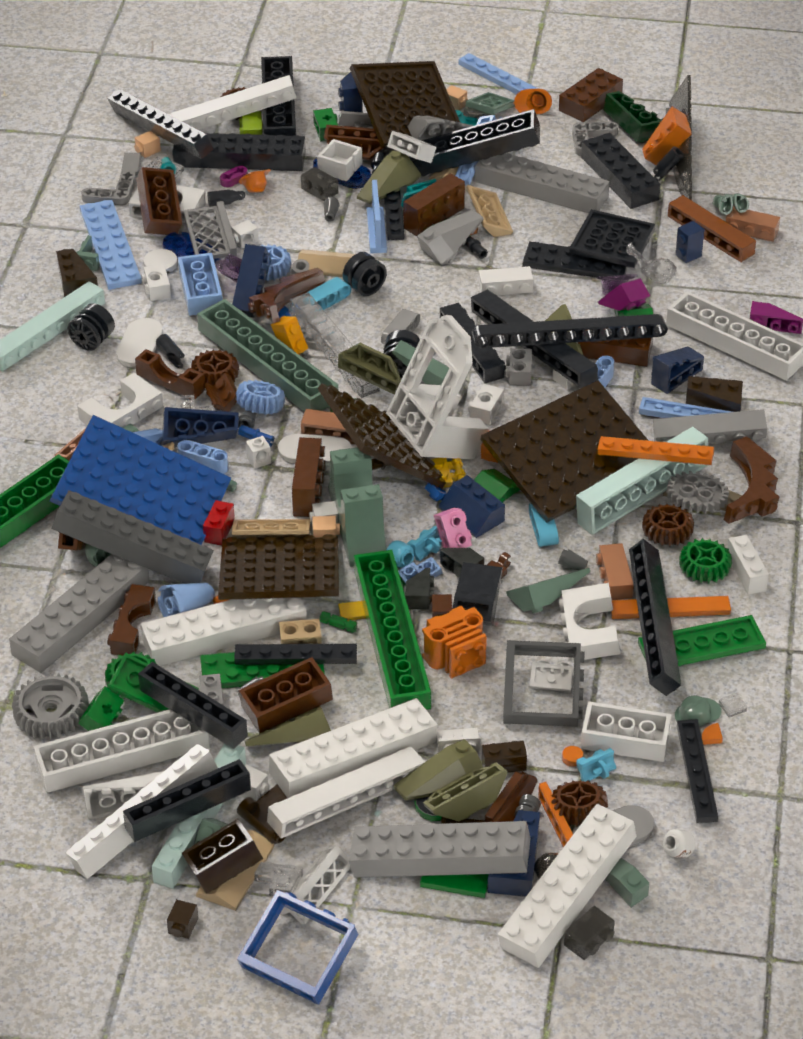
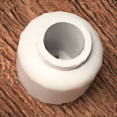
M672 829L664 836L663 848L670 857L687 858L695 849V839L687 830Z

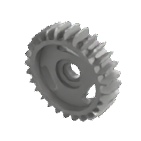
M50 673L48 677H44L42 674V678L37 679L34 677L32 682L27 680V686L22 684L21 690H16V695L13 696L12 702L13 717L17 726H20L21 731H26L27 735L32 733L34 738L38 735L41 736V739L49 736L50 740L52 736L57 735L60 738V734L64 733L67 736L68 731L75 732V727L80 728L81 725L78 722L89 706L88 694L84 686H81L80 681L75 682L74 677L69 679L68 675L61 677L59 673L57 676H52ZM49 707L57 708L53 712L46 711V709ZM25 709L32 710L36 718L30 716Z

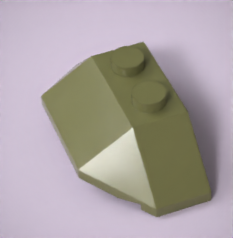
M361 342L338 354V368L395 395L401 378L396 363L390 356Z
M497 762L491 764L490 767L477 769L435 791L428 800L423 802L424 806L438 816L455 821L467 819L473 813L487 808L496 801L508 773Z

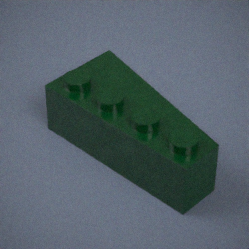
M620 91L606 94L603 110L638 143L648 141L663 118L659 119L657 117L658 114L653 111L651 113L646 111L645 106L635 104L632 98Z

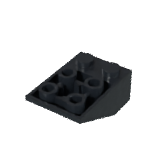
M463 562L452 609L461 605L465 610L475 607L483 617V625L494 626L503 567Z

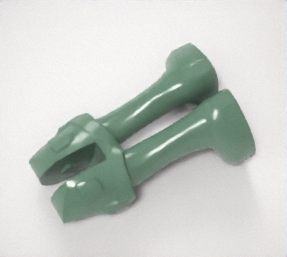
M735 193L734 195L724 194V196L716 195L712 202L719 212L724 215L730 214L733 206L740 213L746 212L749 208L748 199L740 193Z

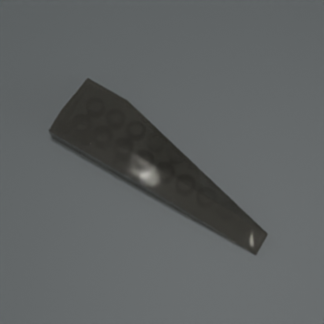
M687 75L669 101V108H666L665 115L672 106L686 115L692 133L691 75ZM691 134L679 147L684 157L673 168L681 196L684 195L692 200Z

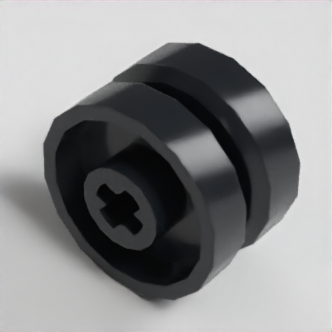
M359 252L348 260L342 275L344 282L365 297L375 294L382 287L387 276V269L384 264L376 260L369 253Z

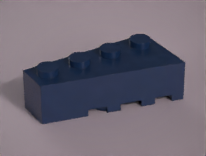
M245 244L232 305L248 317L255 318V315L250 313L248 303H250L249 297L263 293L271 258L266 247Z
M165 407L163 413L162 446L173 442L174 448H177L178 443L183 440L203 444L235 439L238 432L239 412Z
M518 810L514 821H527L531 838L527 873L489 874L488 893L526 897L533 888L540 812Z

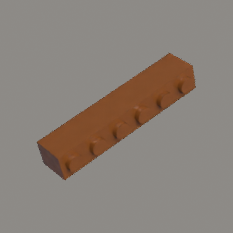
M684 195L669 202V218L682 226L695 221L705 229L704 240L734 259L743 262L755 254V239Z

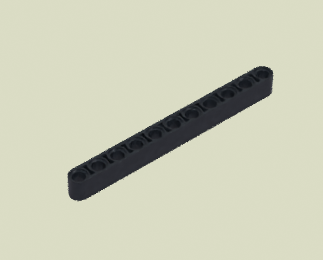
M649 314L478 325L472 329V337L478 348L662 337L667 333L668 328L662 315Z

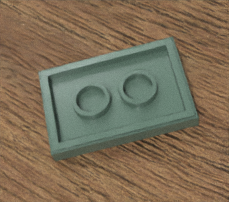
M491 92L471 98L466 101L465 105L491 115L515 107L514 100Z

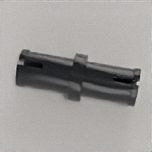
M469 235L465 243L468 250L475 253L480 259L485 258L488 254L487 249L481 245L479 240Z

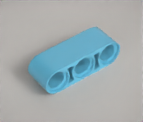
M335 277L307 292L302 298V304L314 309L315 313H319L348 297L352 288L339 277Z
M529 503V516L538 546L558 545L559 536L555 520L553 519L546 523L533 505Z

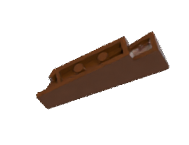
M523 771L522 773L515 772L486 813L485 822H513L515 819L514 813L519 806L521 797L525 794L532 795L538 781L537 778Z

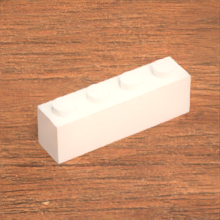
M164 771L82 787L88 820L112 815L125 802L133 798L141 789L145 788Z

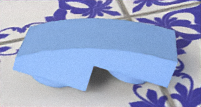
M432 557L418 565L412 562L398 571L405 584L407 580L425 568H430V576H434V578L443 573Z

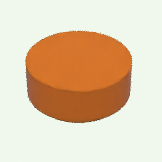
M568 746L562 752V761L571 767L577 766L576 760L583 757V751L577 746Z

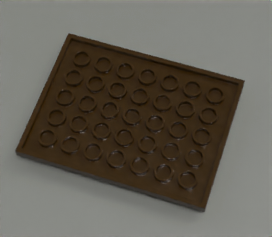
M599 380L482 434L480 438L481 442L546 523L576 509V495L638 459L598 455V445L601 436L635 440L648 439Z

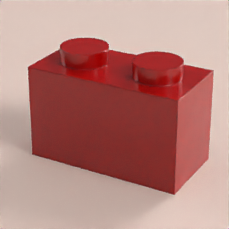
M215 500L203 524V533L206 535L205 543L222 546V539L227 538L235 520L233 503Z

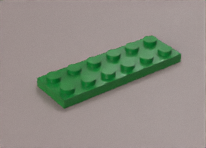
M753 615L673 630L678 666L766 648V641ZM638 637V645L645 658L643 639Z
M235 652L200 655L202 675L220 674L222 689L242 687L256 676L257 678L261 676L267 678L295 665H235ZM318 664L322 672L325 674L324 664Z

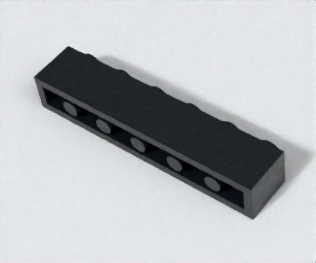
M459 302L441 307L440 318L445 315L453 316L471 337L472 367L484 384L504 378L506 365L504 360H501L498 356L497 351L493 348L476 347L472 337V329L476 325L474 320L468 316L466 309Z
M151 662L138 673L140 691L229 747L235 749L248 737L247 720L156 663Z
M238 759L123 810L125 829L134 842L250 791V773L242 761Z

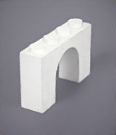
M176 185L182 225H186L183 210L203 208L206 204L205 189ZM137 188L129 202L131 217L142 218ZM188 215L194 220L198 217L196 215Z
M132 373L120 380L121 394L133 402L130 406L118 410L108 409L91 397L77 406L79 420L88 425L92 416L95 415L122 428L129 424L133 425L163 407L162 393L136 373Z
M609 583L561 590L563 599H559L560 610L565 612L561 613L562 624L567 626L563 628L565 640H569V642L565 643H581V651L585 652L584 660L620 654L616 626L584 629L577 625L587 615L613 611Z

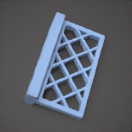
M372 180V207H367L370 253H387L383 207H379L377 180Z

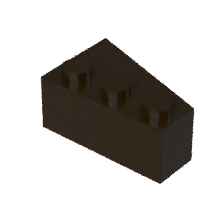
M688 376L686 404L740 412L743 381Z

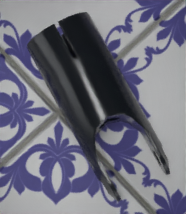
M672 147L653 169L654 178L657 181L666 176L684 157L683 152L678 147Z
M230 189L207 192L209 207L217 206V202L223 201L224 205H228L234 201L243 200L246 196L244 191Z
M160 335L156 339V346L176 368H182L183 364L180 358L185 357L184 353L169 335Z

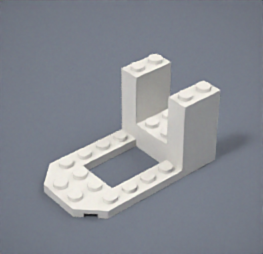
M450 315L429 320L386 414L421 457L475 459L482 444L480 440L481 435L487 433L489 428L480 418L452 417L461 399L459 391L472 366L471 337ZM436 352L449 367L442 385L420 384L433 354Z

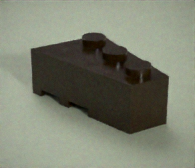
M74 249L56 251L64 297L89 281L98 286L96 275Z

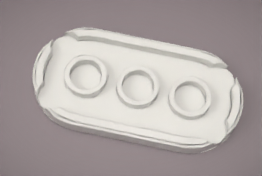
M141 318L129 324L116 352L117 359L123 366L136 368L135 358L145 349L155 353L157 348L156 339L163 334L160 322L151 318Z
M291 434L279 442L278 453L285 461L295 464L299 437L322 438V446H325V457L322 458L326 460V466H330V451L352 448V445L345 438L338 436Z

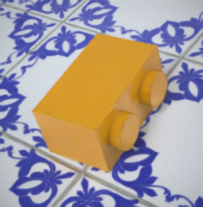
M283 316L280 318V322L270 324L275 337L300 355L309 349L296 317Z

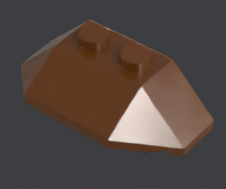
M326 125L324 139L328 144L335 139L361 147L362 159L370 160L377 152L385 148L381 147L375 130L372 128Z

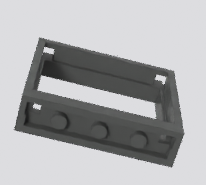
M507 640L503 724L578 727V719L583 718V707H579V700H583L584 688H579L580 682H584V669H580V663H584L585 652L581 651V643ZM515 655L574 658L572 714L512 711Z

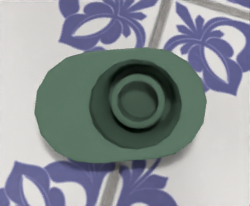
M692 695L685 698L676 709L675 720L677 722V720L698 719L699 727L717 720L722 713L721 707L715 700Z

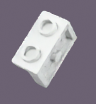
M539 660L537 663L532 662L530 688L571 692L573 666H569L568 663L549 664V662Z
M478 728L438 730V753L447 746L463 739L477 752H480Z

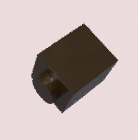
M176 899L167 918L168 934L175 937L190 938L199 918L197 904Z

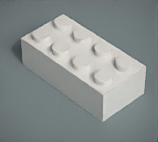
M588 701L581 734V749L591 751L602 749L605 751L611 748L616 755L664 762L670 732L671 714Z

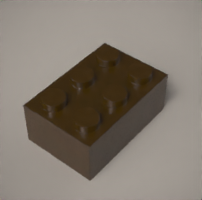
M239 819L234 820L182 852L183 857L206 894L263 859L255 842Z

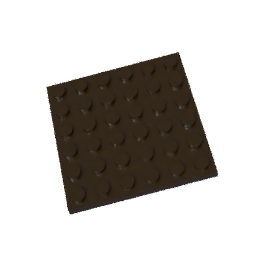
M435 61L351 64L349 69L381 147H387L392 131L412 137L408 125L415 116H431L460 122Z
M321 383L318 387L319 392L360 452L441 489L445 486L446 482L442 478L443 474L434 467L435 463L428 457L420 456L386 414L387 411L384 410L382 412L372 404L367 405L360 398L354 399L345 391L342 393L332 385L327 386Z
M326 534L323 538H315L313 535H305L304 537L288 535L285 537L267 536L265 538H256L250 536L240 539L235 537L222 539L218 589L219 600L339 597L338 536L334 537V535Z

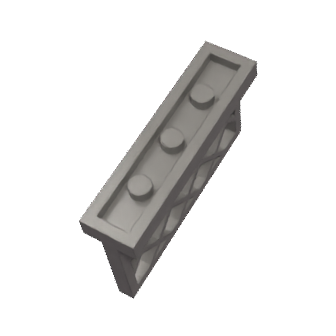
M223 201L217 202V206L183 210L195 255H198L199 251L203 249L207 253H212L213 259L229 257L230 261L237 259V247ZM207 213H214V216L211 218V217L207 216L206 214H207ZM188 215H196L198 217L194 220ZM201 219H204V220H206V221H208V222L204 225V224L200 223L199 221H200ZM211 224H214V225H216V226H218V227H217L216 229H213V228H210L209 226H210ZM196 225L201 229L199 231H196L192 228ZM206 230L211 234L209 236H206L202 233ZM216 235L221 239L219 241H216L212 238ZM200 237L204 239V241L200 243L196 241V239ZM210 242L214 244V246L210 248L206 246V244ZM218 247H220V248L224 249L225 251H223V252H218V251H216V249H217Z

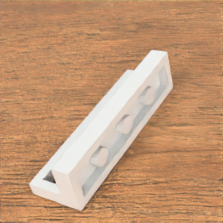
M337 845L326 848L290 892L302 902L308 900L314 903L318 909L351 868L349 858ZM337 857L345 864L341 870L335 868V859ZM324 873H330L331 883L329 885L323 884ZM312 888H318L319 898L317 900H311ZM286 907L281 911V915L291 913L301 925L306 924L309 918Z

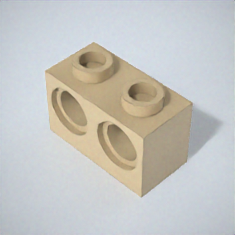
M319 619L279 622L281 644H322Z

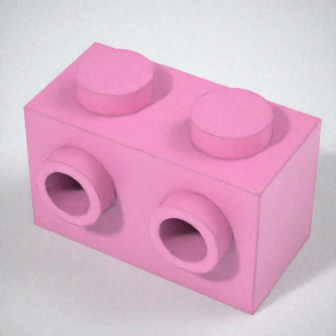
M451 508L433 515L443 548H467L472 546V535L467 529L465 523L466 515L462 509Z

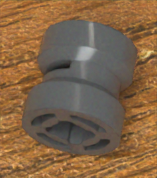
M530 794L523 795L519 801V806L515 810L514 817H516L518 810L538 812L541 807L540 800Z

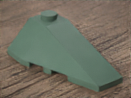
M400 340L392 353L408 367L416 348ZM432 357L422 381L429 385H442L449 367Z
M590 568L506 591V594L523 612L531 610L532 613L543 611V606L550 605L562 595L561 590L570 589L590 572Z

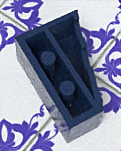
M689 346L653 356L651 385L666 394L670 393L686 382L688 376H695L703 370L704 356Z

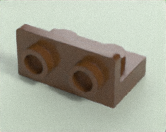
M224 373L214 385L208 382L204 384L207 390L206 394L210 397L212 406L215 409L229 412L237 403V388L230 375Z

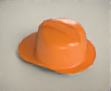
M525 89L517 93L514 105L520 113L534 109L536 114H542L551 108L552 98L549 92L544 89Z
M271 169L246 174L239 180V183L244 185L248 192H263L267 185L266 175L270 173Z

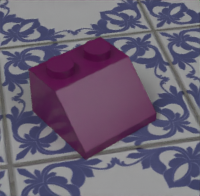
M641 278L620 284L597 302L599 305L618 311L624 309L629 311L636 306L638 308L646 303L645 300L651 295Z

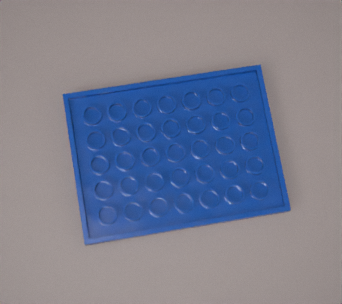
M93 415L50 502L60 506L68 490L202 545L206 536L203 533V524L215 500L222 501L231 477Z

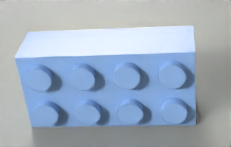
M212 253L178 257L179 274L189 316L197 315V313L223 300Z

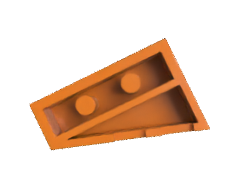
M673 106L670 108L642 149L646 160L657 166L658 162L672 147L679 148L691 136L689 122L684 113Z

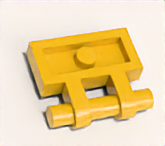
M431 458L435 463L434 467L443 474L442 478L446 482L443 488L451 487L453 481H458L466 476L465 471L462 469L463 463L460 458H452V461L448 462L446 458Z

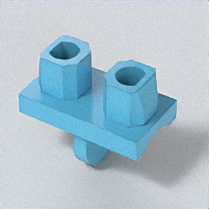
M433 526L429 530H423L417 540H410L407 544L413 548L415 559L421 561L431 552H439L442 541L437 527Z
M611 748L605 751L600 749L595 751L592 757L577 759L576 764L581 780L586 782L599 776L603 779L609 777V772L616 769L614 750Z

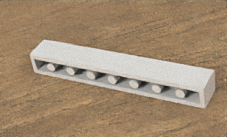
M290 75L169 115L200 130L296 99V94Z
M199 744L191 748L178 761H175L172 766L158 775L155 780L141 789L138 794L125 802L121 808L108 816L104 822L91 830L78 843L74 844L66 854L76 871L85 878H90L133 842L124 826L123 810L218 769L210 751Z
M412 746L399 750L392 755L364 765L359 769L347 772L333 780H328L307 791L274 803L268 807L267 822L280 838L286 837L395 790L393 788L394 784L421 766L425 761Z

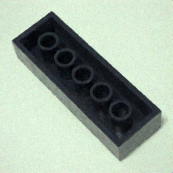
M611 133L582 141L581 158L600 178L610 181L609 187L630 209L659 200L660 183Z

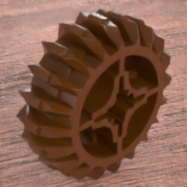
M213 349L212 351L206 350L205 353L200 352L199 356H195L191 363V369L203 373L204 382H208L211 385L216 384L217 380L224 373L230 375L233 382L238 378V361L233 356V353L228 354L227 350L222 352L221 349L218 351Z
M667 503L666 505L659 504L658 507L652 506L643 517L642 528L644 536L648 537L649 541H654V544L660 543L661 546L665 544L670 547L673 544L675 546H678L679 543L684 544L694 532V519L692 514L688 513V509H681L682 506L676 507L675 504L668 505Z
M580 779L579 781L572 780L570 783L564 782V785H558L557 789L553 790V795H551L555 798L551 801L552 804H556L554 806L555 811L560 809L559 816L564 815L569 826L576 825L578 827L581 825L596 804L605 808L608 807V799L603 786H598L597 782L591 783L590 780L584 782Z

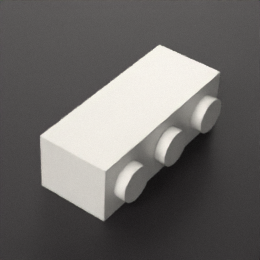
M392 131L387 147L429 163L432 162L436 147L395 131Z
M528 266L479 270L480 292L488 289L496 295L533 293L531 268Z
M742 535L729 538L728 548L732 556V566L747 594L767 591L769 574L749 537Z

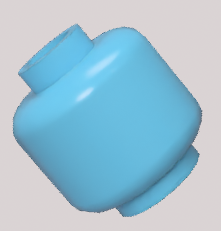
M393 541L386 549L393 550L398 568H404L414 560L413 548L403 541Z

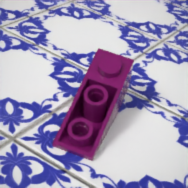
M752 301L750 320L774 331L802 333L803 318L771 303Z

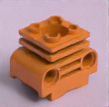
M461 605L445 615L435 616L427 620V627L422 629L424 634V653L422 657L431 668H445V672L449 673V677L452 679L486 664L487 636L485 633L483 634V617L475 607L465 610Z

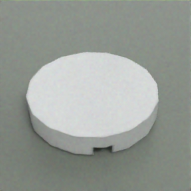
M166 249L153 250L147 253L143 259L144 267L164 264L166 272L169 271V273L178 264L176 254Z

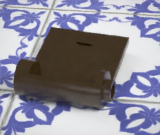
M278 784L257 801L252 797H247L239 804L237 814L271 844L281 843L286 838H280L267 822L268 807L288 799Z

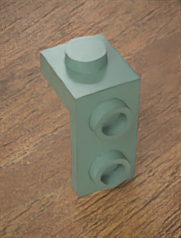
M88 235L85 241L82 242L80 250L76 253L92 271H98L100 268L99 255L91 253L93 249L92 237Z

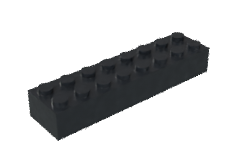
M292 56L261 57L262 84L290 75L294 87ZM294 99L263 109L264 134L296 135Z
M534 109L421 140L436 147L431 163L415 159L411 156L409 158L421 173V176L424 177L449 168H456L460 165L471 164L482 159L486 160L493 156L540 144V123Z
M205 133L214 150L202 159L176 145H173L172 150L173 164L176 167L232 169L237 166H244L247 170L271 169L277 171H303L306 154L305 136Z

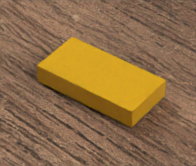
M362 601L338 604L340 616L347 618V621L366 619Z

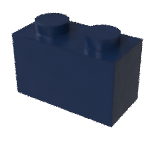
M695 221L678 227L675 255L685 263L702 257L705 229Z

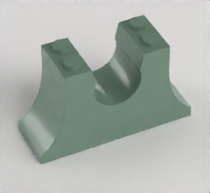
M358 447L330 451V482L328 483V491L331 501H335L340 534L349 566L353 567L354 555L385 551L387 549L384 532L383 495L380 485H373L371 456L360 452Z

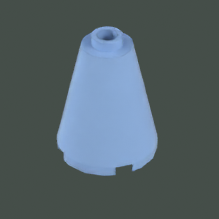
M208 583L164 585L159 588L161 596L158 597V605L163 617L205 606L213 600L215 592Z

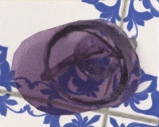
M229 254L223 260L216 261L215 266L221 274L237 283L242 259Z
M638 274L612 277L599 276L597 279L601 280L603 295H607L620 284L638 277Z

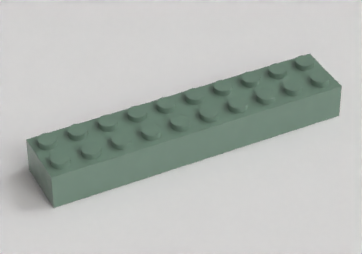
M226 299L197 313L198 330L225 351L227 350L228 353H233V356L262 380L280 387L284 391L285 397L304 412L306 409L322 411L329 407L319 392L318 387L323 383L338 389V384Z

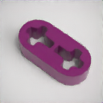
M237 166L220 175V185L228 188L238 184L239 180L248 174L247 168Z

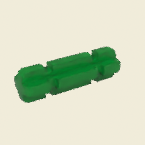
M322 611L320 614L321 623H329L330 626L342 630L346 628V631L354 633L357 629L356 621H347V618L335 614L331 615V613Z

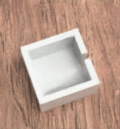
M333 139L317 156L318 173L347 181L354 174V171L362 165V148Z

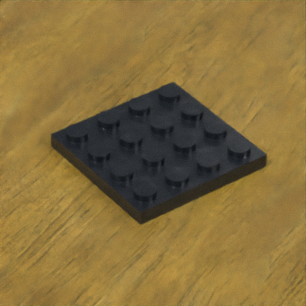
M591 209L569 247V253L635 268L655 230V224Z

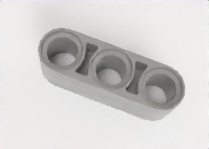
M402 309L383 331L381 343L384 344L386 336L393 331L407 330L413 332L419 325L420 314Z

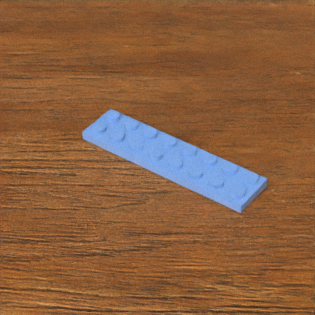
M103 200L101 202L80 205V212L87 232L92 237L94 251L99 255L100 268L108 290L142 284L139 270L113 201Z

